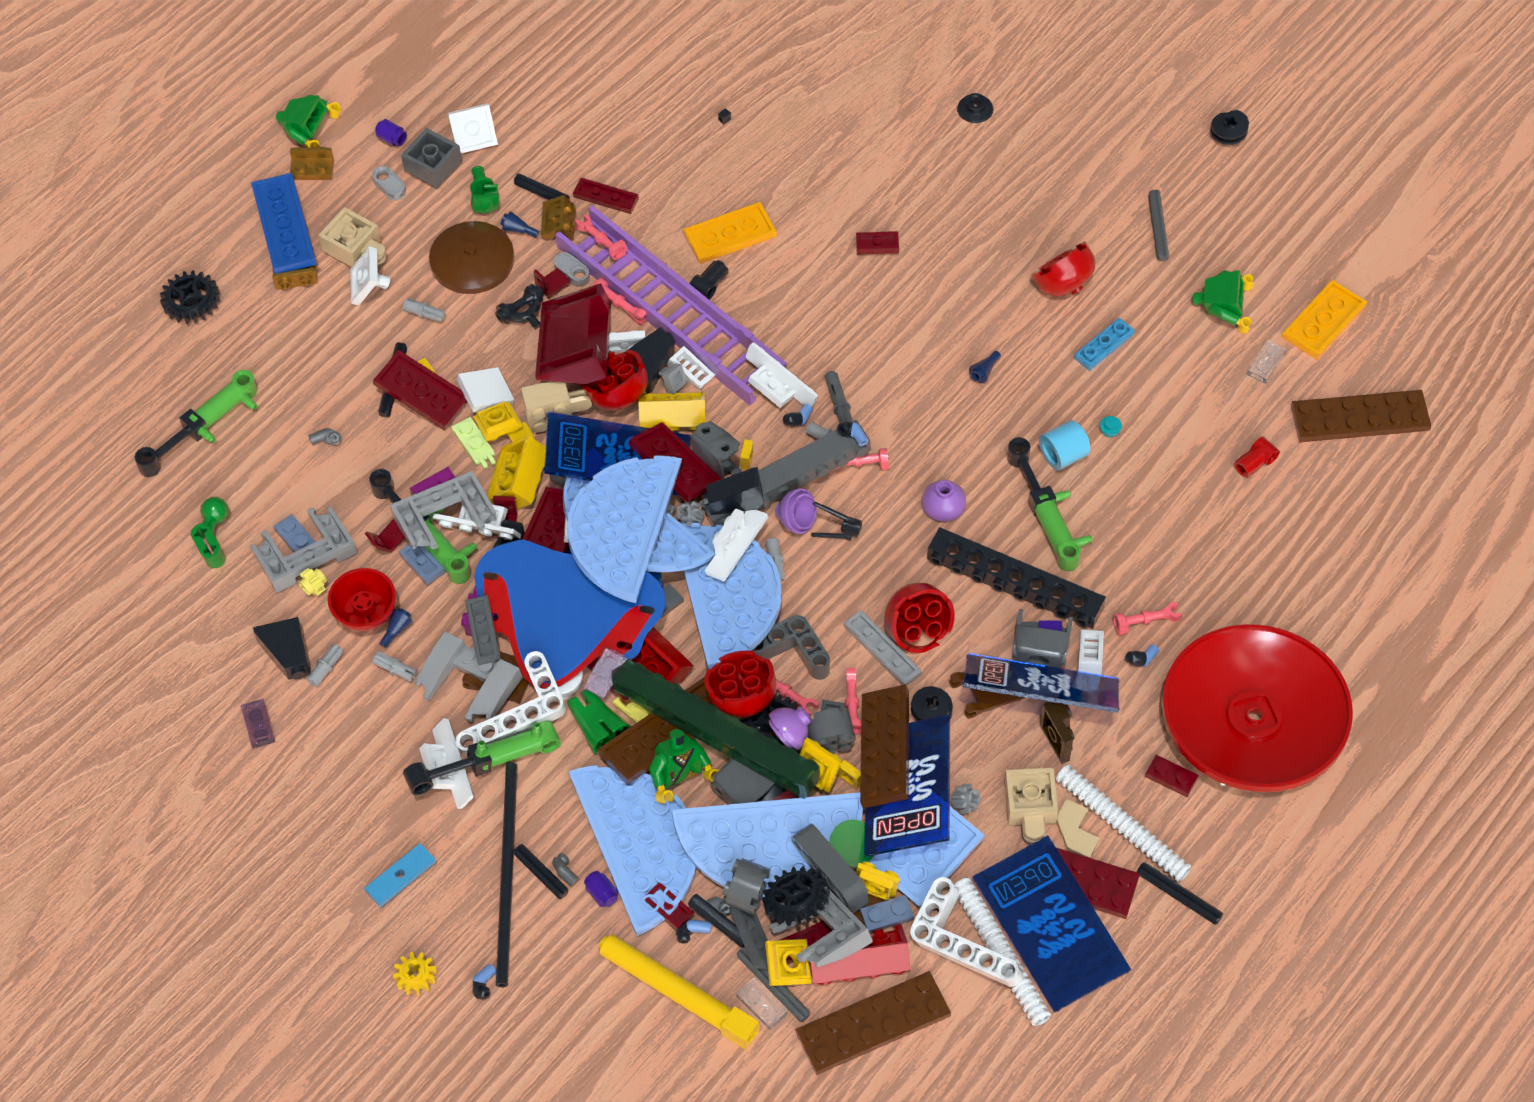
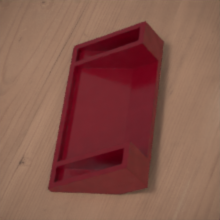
M601 283L542 302L535 372L536 380L588 384L607 378L611 302Z

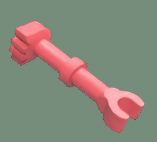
M584 215V222H580L578 219L575 220L576 229L590 233L598 244H603L609 250L608 254L611 258L619 260L626 255V251H628L626 242L621 239L613 243L607 238L608 236L605 232L599 231L593 226L589 215Z
M600 278L594 283V285L601 283L608 298L613 301V305L617 308L621 307L629 313L638 325L641 326L647 321L644 317L647 313L641 308L632 306L621 294L617 295L609 289L606 280Z
M887 448L879 449L876 454L857 457L849 461L845 466L856 465V467H859L861 464L879 462L881 470H889Z
M1172 602L1162 610L1152 612L1145 610L1136 615L1124 616L1123 613L1114 614L1113 624L1117 636L1128 633V625L1150 624V621L1159 619L1179 621L1182 613L1172 612V610H1177L1178 603Z
M846 668L847 698L845 699V705L849 710L856 736L861 734L862 721L858 719L857 715L859 698L856 694V668Z
M776 679V690L779 691V694L783 698L790 697L791 701L797 702L798 706H801L811 717L812 712L807 707L812 706L817 710L819 707L818 701L812 698H803L792 690V686L787 683L783 684Z

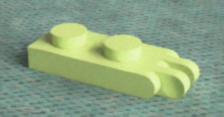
M471 417L451 426L453 434L475 465L480 464L483 470L488 468L486 460H488L491 466L496 464L493 458L495 456L493 449L485 441Z

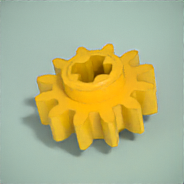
M410 952V959L401 956L402 965L394 964L397 973L393 974V979L397 982L398 990L405 988L406 995H410L412 990H415L416 995L420 996V989L424 988L425 991L429 992L428 983H436L433 975L437 973V969L435 966H432V958L425 960L423 952L419 954L418 958H415L414 953Z

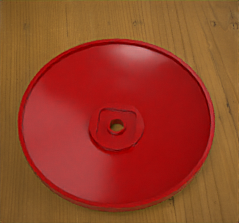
M1255 624L1233 625L1211 631L1189 644L1175 659L1167 674L1163 689L1162 712L1164 722L1179 752L1196 769L1208 777L1242 790L1254 792L1283 791L1293 789L1316 779L1326 772L1339 758L1345 748L1352 727L1353 707L1350 691L1344 677L1334 662L1308 640L1289 631L1272 626ZM1257 713L1261 718L1253 720L1249 717V714Z

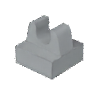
M675 363L671 367H665L659 372V375L663 377L662 385L666 387L667 393L674 394L687 383L682 364Z

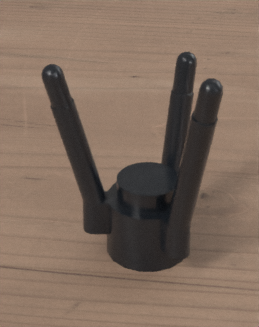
M813 502V505L821 510L843 519L841 530L844 531V534L811 533L812 537L840 538L851 541L852 536L858 538L863 523L862 520L848 517L823 504Z

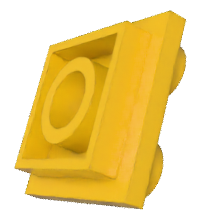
M503 401L477 412V415L473 416L486 442L494 441L506 433H514L523 427L510 402L506 403Z
M807 737L804 740L794 770L819 789L829 793L842 760L836 754L830 753L821 747L817 741H812Z
M869 862L858 864L856 874L865 884L868 894L886 901L890 897L895 898L900 882L897 873L889 870L885 872L877 870L876 866Z
M807 939L765 942L770 986L811 984L809 961L806 960L802 963L796 957L797 954L808 948ZM787 956L793 959V968L788 967L786 964Z

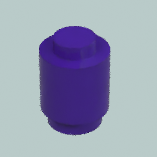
M388 119L378 122L375 127L376 136L392 146H401L407 138V132L404 131V128Z
M594 871L585 878L586 891L600 907H608L615 903L618 890L604 873Z

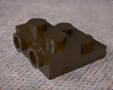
M1054 697L1043 704L1040 727L1059 761L1063 764L1070 761L1071 751L1073 750L1072 744L1075 739L1070 728L1072 713L1067 704L1064 705L1060 697Z

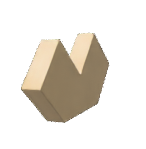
M1066 799L1056 821L1063 836L1066 849L1069 852L1091 858L1100 838L1080 829L1088 813V808Z

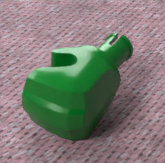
M482 166L473 167L471 173L474 180L470 184L472 210L481 214L491 213L497 210L500 204L497 191L498 184H494L491 178L485 176Z

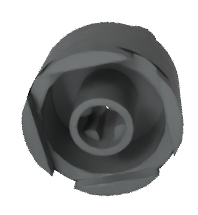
M831 708L813 714L814 718L808 724L809 739L817 741L821 747L829 752L830 750L845 752L852 749L851 744L856 740L849 710L845 709L844 713L840 712V708Z
M744 858L742 860L736 859L732 868V882L727 881L723 890V901H726L725 904L754 915L755 909L758 908L763 897V890L767 886L764 882L765 877L770 876L771 869Z

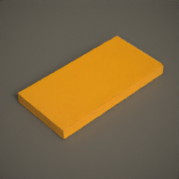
M761 202L683 229V234L699 264L777 237V231Z
M1331 280L1282 333V338L1317 360L1367 306L1368 301L1336 281Z

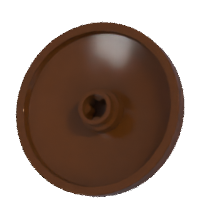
M468 221L447 228L434 240L429 253V262L433 276L442 286L457 293L477 294L495 288L508 277L514 265V250L510 238L497 226L481 221Z

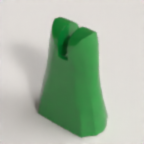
M586 688L580 692L583 701L587 705L586 707L576 696L567 700V704L592 752L598 754L600 747L630 728L631 725L611 710L594 692Z

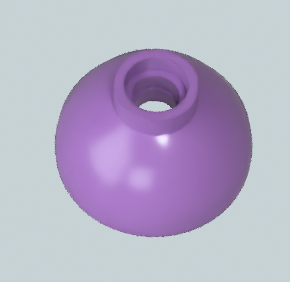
M949 480L935 481L924 490L921 501L922 508L934 520L951 521L958 518L964 512L966 496L963 489L955 482Z
M794 489L789 491L777 504L775 513L788 531L803 534L813 526L817 508L813 505L815 500L809 491Z
M801 706L796 710L777 708L770 712L769 724L781 741L792 750L794 748L797 750L802 749L804 740L808 737V724L812 722L809 714Z

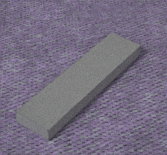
M862 610L844 622L846 630L901 685H909L922 675V671Z

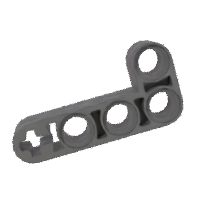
M812 823L791 837L796 849L816 872H821L822 877H825L828 886L835 893V896L853 914L869 903L867 888L863 881Z

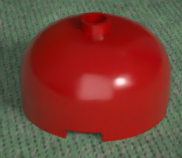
M1086 241L1077 244L1075 249L1066 250L1039 268L1040 272L1032 273L1031 277L1037 287L1046 295L1057 297L1070 292L1075 294L1083 289L1082 285L1094 273L1096 265L1094 254Z
M627 350L626 353L615 354L613 351L608 353L607 378L599 382L581 384L592 404L604 410H620L632 405L643 395L648 383V373L637 352ZM632 365L638 369V373L635 372Z
M919 582L908 584L896 591L888 601L884 613L885 628L891 639L901 648L911 653H924L939 646L940 644L936 641L943 639L947 632H951L955 620V611L951 600L937 587ZM921 631L929 638H935L931 643L924 646L911 645L903 640L904 638L908 642H916L921 636Z
M745 650L728 653L720 657L719 660L721 662L713 666L712 669L708 668L705 674L704 683L710 702L719 712L730 717L745 718L758 714L771 703L776 693L777 681L773 665L768 658L765 659L756 655L755 651Z

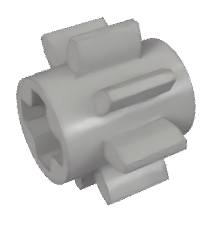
M685 501V504L678 506L676 518L681 520V524L687 523V526L691 527L692 523H702L705 511L699 509L700 503Z
M962 784V786L955 787L956 791L951 796L953 807L955 809L960 808V814H969L971 811H977L976 807L981 802L979 791L972 789V784Z

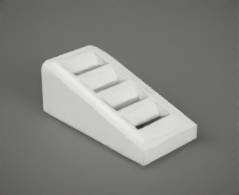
M684 346L669 359L667 364L668 367H671L675 363L681 364L680 361L682 360L686 361L682 364L686 380L699 390L715 377V374ZM690 364L692 367L687 370L686 367ZM697 369L698 372L693 375L692 372ZM704 374L706 377L699 381L697 378Z
M1081 630L1079 675L1101 676L1104 631ZM1085 640H1097L1099 642H1088Z

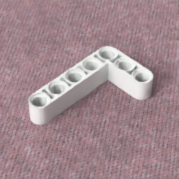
M537 651L530 652L525 658V666L539 697L461 731L456 737V745L463 755L467 756V748L463 747V743L468 739H472L473 744L483 740L486 745L532 730L535 722L554 721L565 714L566 704L542 653ZM535 661L542 662L539 668H531ZM544 681L551 682V685L548 688H540V685ZM552 702H560L558 708L549 709V705ZM531 711H538V715L534 719L527 718ZM509 721H517L515 727L506 728V724ZM488 730H495V734L491 738L484 737Z
M946 877L936 879L911 926L910 934L914 941L926 950L1007 986L1019 985L1023 980V971L1014 960L943 929L958 899L959 892L950 879ZM950 887L946 895H941L943 888ZM939 908V913L935 917H930L931 911ZM922 931H929L925 938L919 939ZM944 940H950L946 948H940ZM966 949H971V954L967 958H962V953ZM987 959H993V963L991 966L987 968L983 967V964ZM1015 968V972L1011 977H1005L1008 969Z

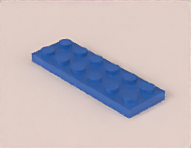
M292 173L251 182L274 274L316 265Z

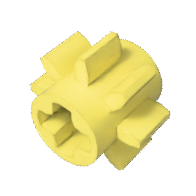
M307 568L300 573L302 579L298 583L307 595L313 593V595L316 594L318 596L326 590L324 585L327 579L319 569L316 568L313 571Z

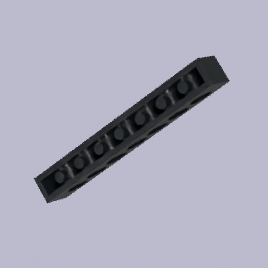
M941 527L938 528L928 546L927 560H930L933 564L949 568L956 574L968 576L977 583L987 584L996 591L1013 595L1018 600L1032 603L1039 609L1051 611L1060 618L1069 619V617H1073V621L1079 626L1093 629L1104 609L1106 596Z

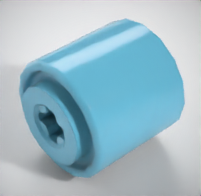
M1069 420L1039 437V445L1043 456L1049 465L1057 471L1090 454L1091 447L1088 435L1074 420Z

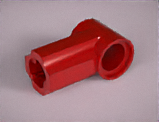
M1262 436L1253 443L1248 452L1235 461L1234 466L1242 477H1249L1264 464L1266 466L1272 464L1279 456L1280 451Z

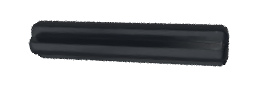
M520 173L514 178L515 185L548 200L565 195L570 200L569 195Z
M520 844L514 849V855L558 899H562L568 894V888L524 844Z
M694 894L691 897L688 905L740 947H745L736 924L698 894Z

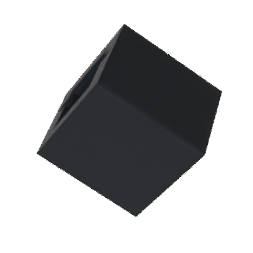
M726 108L718 113V121L723 125L731 120V112Z

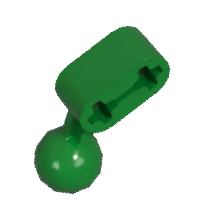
M209 497L204 500L200 509L201 517L204 520L202 524L194 526L191 530V537L210 568H219L226 560L225 554L213 534L216 524L225 521L229 512L228 504L220 497ZM203 538H206L208 544L210 545L213 551V554L210 553L205 542L203 541Z

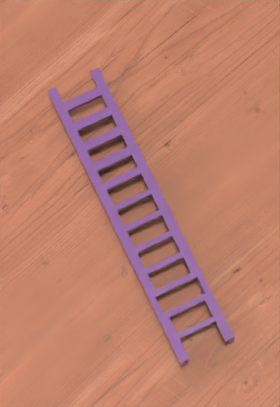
M593 205L589 208V216L593 226L599 231L605 232L608 236L607 238L613 243L622 239L626 242L628 249L626 255L607 270L600 265L610 257L608 254L609 250L606 247L592 258L585 253L597 244L592 235L577 246L560 231L555 234L557 247L562 252L571 254L589 269V274L596 280L600 278L606 280L608 288L617 295L621 294L624 296L625 300L632 306L643 309L647 313L644 316L647 322L656 329L661 327L666 333L669 332L675 340V345L680 349L683 346L686 347L715 374V378L749 406L756 401V397L753 396V390L747 386L749 384L748 379L759 368L755 369L741 381L733 372L748 360L745 357L746 353L728 368L721 364L720 358L738 343L748 349L750 344L754 342L787 369V363L754 337L752 332L743 325H739ZM633 261L640 265L638 269L622 281L614 277ZM647 273L655 277L636 294L629 289ZM661 284L671 290L652 307L642 300ZM678 296L685 304L666 319L657 312ZM693 308L701 316L680 331L672 323ZM706 320L716 327L698 343H695L688 337L692 331ZM721 332L731 339L713 355L702 349Z

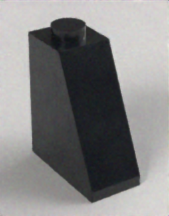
M661 327L628 349L640 355L647 369L648 383L645 389L646 393L653 391L661 377L659 372L667 367L669 359L675 354V340L669 332L666 333ZM632 365L635 372L638 373V369Z
M753 467L706 485L707 494H703L705 508L709 507L711 515L733 513L735 509L741 511L764 509L763 489L758 467Z
M298 617L253 627L257 643L288 680L301 679L311 673Z

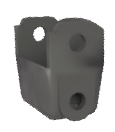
M711 421L699 424L696 431L691 435L692 451L721 479L725 478L726 473L732 476L742 472L730 459V457L738 452L740 442Z
M1019 609L1012 658H1015L1016 662L1053 669L1065 666L1073 617H1069L1067 629L1062 627V631L1038 628V622H1022L1023 609Z
M743 747L715 774L714 781L710 784V787L727 805L751 803L763 797L778 779H786V775L770 759L757 753L750 747Z

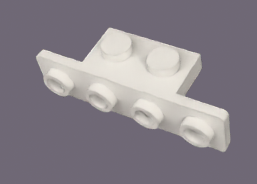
M754 342L751 343L745 357L759 369L750 375L748 382L779 408L783 407L792 398L798 400L802 405L809 404L814 407L818 395L766 353L764 349Z
M463 505L459 518L435 513L432 517L439 522V526L451 529L453 525L458 526L459 530L471 533L472 529L478 530L479 534L489 537L492 536V533L498 534L499 538L512 541V538L520 539L521 534L516 530L501 527V522L505 520L508 510L501 506L492 505L496 515L490 516L484 522L485 527L481 530L477 528Z
M735 509L731 516L726 518L722 529L713 537L712 543L715 549V556L705 569V574L725 581L767 521L768 515L758 510H750L744 513L741 510Z
M443 718L432 730L436 744L424 743L419 748L423 762L428 770L462 760L449 719ZM465 769L432 779L434 789H450L452 791L457 809H463L473 799L472 789Z

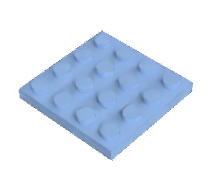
M912 775L910 779L914 778V781L909 783V785L914 784L917 786L922 783L921 781L916 782L915 776ZM924 786V787H921L920 789H929V788H928L927 786ZM914 790L909 795V799L887 803L876 816L941 803V829L882 840L869 863L875 865L877 870L883 872L889 870L897 873L900 878L898 890L921 908L933 882L939 877L949 878L985 836L933 791L925 799L912 801V798L916 795L926 793ZM871 821L868 825H869L870 828L872 829V821Z

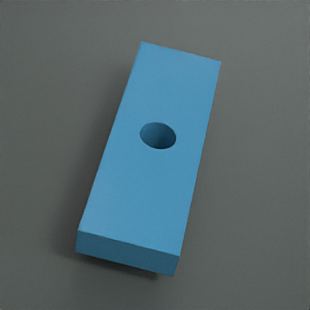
M1118 318L1075 353L1074 359L1091 371L1131 338L1135 330L1121 318Z
M419 843L367 885L364 890L381 908L436 863V859Z

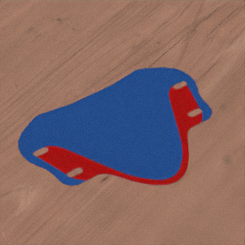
M527 540L513 541L489 550L480 559L475 571L474 578L478 597L488 595L492 613L499 616L498 620L494 621L495 630L508 637L518 667L523 677L533 687V682L525 666V658L530 652L537 651L544 655L557 686L560 687L578 675L593 660L600 656H609L623 660L635 658L642 648L647 633L659 621L665 608L664 590L658 580L648 571H646L637 602L633 603L613 596L594 584L579 568L573 555L554 551ZM485 572L496 573L498 579H486L483 577V574ZM640 606H648L654 608L655 612L647 614L640 612L639 608ZM617 642L631 643L632 648L630 650L618 648ZM535 661L531 668H539L542 662ZM544 681L540 685V688H548L551 685V682Z

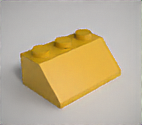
M706 392L643 393L639 398L640 428H645L646 431L663 422L670 430H679L680 427H689L690 430H696L699 424L706 422Z
M528 435L501 447L486 494L492 505H494L493 496L516 497L518 509L533 503L537 485L541 480L540 475L547 461L548 448Z

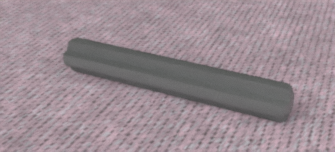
M1151 190L1148 197L1157 259L1159 261L1168 260L1169 251L1161 194L1159 190Z
M743 947L739 950L737 956L744 965L800 1022L805 1021L809 1017L810 1011L785 985L770 986L768 969H754L746 948Z

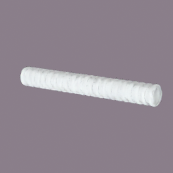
M1070 764L1064 766L1056 776L1058 783L1062 782L1061 785L1067 787L1069 792L1073 791L1075 797L1079 796L1078 799L1080 801L1084 800L1086 806L1090 805L1089 808L1092 811L1096 810L1095 813L1101 815L1103 820L1106 819V823L1109 825L1112 824V828L1118 829V833H1123L1125 839L1129 838L1131 844L1135 843V847L1141 848L1140 851L1142 853L1146 852L1148 858L1152 857L1154 863L1158 862V866L1164 867L1163 870L1165 872L1169 871L1171 877L1175 876L1177 882L1182 881L1191 870L1189 863L1185 864V860L1179 859L1180 856L1178 854L1174 855L1172 849L1168 850L1166 844L1162 845L1160 839L1156 840L1157 837L1155 835L1151 836L1149 830L1145 831L1143 825L1139 826L1140 823L1137 820L1133 821L1134 818L1128 816L1126 811L1123 812L1120 806L1116 807L1117 804L1111 802V798H1106L1105 793H1100V789L1094 788V784H1089V780L1083 779L1082 774H1077L1078 771L1076 769L1072 770Z
M963 878L957 881L954 885L959 892V902L961 905H964V911H968L967 916L971 918V923L975 924L974 928L978 930V935L982 936L981 940L986 943V948L1014 960L1022 969L1023 980L1019 985L1013 986L1011 991L1014 994L1016 993L1015 997L1017 1000H1020V1006H1024L1023 1011L1028 1013L1027 1018L1031 1019V1025L1038 1026L1045 1023L1051 1016L1050 1011H1046L1047 1006L1043 1004V999L1039 998L1040 994L1035 991V986L1031 985V979H1027L1028 974L1024 972V967L1020 966L1021 962L1016 959V954L1012 953V947H1008L1009 942L1005 940V935L1001 934L1002 930L997 928L998 924L994 921V917L990 915V910L986 909L987 905L982 903L983 898L975 890L976 887L972 884V880L970 878ZM1015 968L1008 969L1005 977H1011L1015 972Z

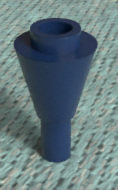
M512 211L508 214L505 213L500 223L503 226V231L525 233L534 238H537L540 232L528 226L527 223Z
M994 351L988 358L969 367L971 378L979 383L986 382L994 363L1001 357V354L998 351Z
M402 608L399 610L394 609L386 634L379 642V645L386 649L393 638L398 636L413 622L410 619L412 615Z

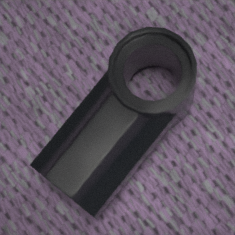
M713 261L701 275H695L689 284L710 300L714 296L718 284L729 273V269L722 261Z

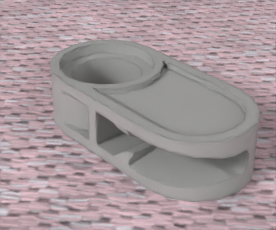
M379 166L373 170L374 184L390 200H400L405 196L404 182L390 168ZM381 174L388 175V177L384 180H379L377 178Z
M566 252L556 255L554 258L555 269L558 268L570 279L571 284L577 287L588 284L590 280L589 269L583 263ZM579 272L585 274V276L580 279L574 277V275Z

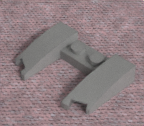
M473 471L390 504L394 520L413 549H416V546H430V549L438 548L422 517L461 501L479 530L485 527L484 522L490 516L496 515L494 507Z
M331 506L328 507L329 513L324 515H315L314 508L307 510L322 539L286 557H283L267 530L261 533L265 541L259 548H256L253 544L250 545L251 550L276 593L297 584L295 577L300 576V573L307 568L314 569L334 558L339 563L358 553L353 539Z
M444 632L425 661L415 683L417 687L421 684L424 686L426 692L423 696L429 702L454 668L471 674L484 682L465 716L466 721L473 722L475 715H486V720L493 718L523 676L518 667L502 659L479 666L474 649L466 646L463 640Z
M831 891L827 895L829 902L823 903L825 909H818L817 913L833 931L797 954L796 957L799 962L803 963L807 960L814 962L815 966L820 967L841 960L873 942L864 924ZM776 920V923L770 924V929L773 934H776L797 924L796 921H792V924L787 926L786 921L778 924Z

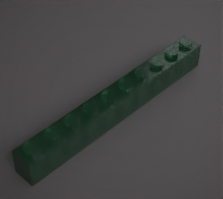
M627 659L611 678L614 692L802 799L807 797L821 779L820 766L814 760L802 757L794 749L786 748L773 737H767L761 734L755 727L747 726L740 722L737 717L729 716L720 711L715 705L704 702L698 695L690 694L683 690L680 685L672 684L665 680L659 673L647 670L639 662L635 663Z

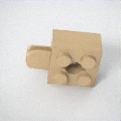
M345 207L318 235L322 251L353 267L369 246L377 248V265L382 264L386 260L385 246L379 243L381 238L378 225Z
M549 381L521 388L525 415L532 433L559 427V422L573 424V412L587 410L592 406L590 398L583 389L568 393L565 382Z
M1054 768L1006 770L1004 784L1008 826L1022 825L1025 841L1030 844L1040 843L1044 840L1046 834L1045 824H1054L1057 821L1058 805Z

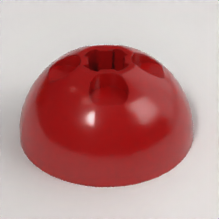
M358 568L342 574L332 584L328 593V607L332 616L342 626L354 631H369L378 628L389 619L396 603V591L390 578L384 573L371 568Z

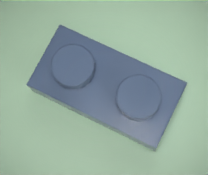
M292 514L273 526L275 532L293 553L315 542Z
M409 544L399 551L403 560L426 585L445 573L442 565L424 546H416V549H413Z
M906 895L860 909L863 923L869 933L914 920V915Z

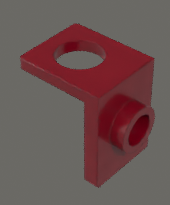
M558 268L545 277L538 270L535 269L533 271L535 286L538 285L548 298L571 283L570 279Z
M493 496L494 505L508 509L505 520L517 522L518 508L516 497Z
M394 518L379 535L371 532L365 533L376 549L392 553L405 539Z

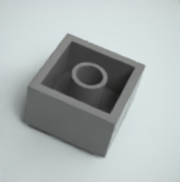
M425 128L401 155L405 172L435 188H438L462 162L460 146L428 128Z

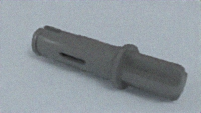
M829 371L824 377L835 406L833 408L834 413L838 415L840 423L852 422L851 406L846 401L838 373Z

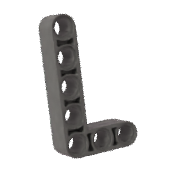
M801 615L792 616L775 624L768 635L756 646L762 649L752 650L755 651L756 655L770 659L794 648L813 678L822 680L830 674V657L807 619ZM800 628V629H802V630H801V631H795L794 629ZM774 638H781V640H779V641H776V640H773V639H774ZM806 646H812L813 648H811V649H806V648H804V647H806ZM705 662L706 672H707L708 666H707V662ZM816 664H823L824 666L818 667V666H815V665H816Z

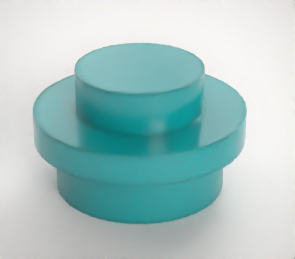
M1106 416L1100 422V430L1107 437H1115L1122 429L1121 421L1114 416Z

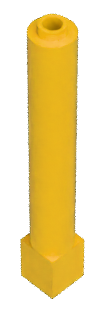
M616 935L604 936L600 941L598 948L600 949L599 954L719 1029L722 1036L744 1050H747L759 1033L760 1026L758 1020L735 1006L732 1009Z

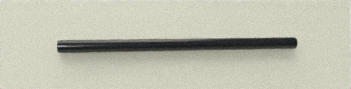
M507 763L505 771L496 986L500 988L508 986L518 768L516 763Z

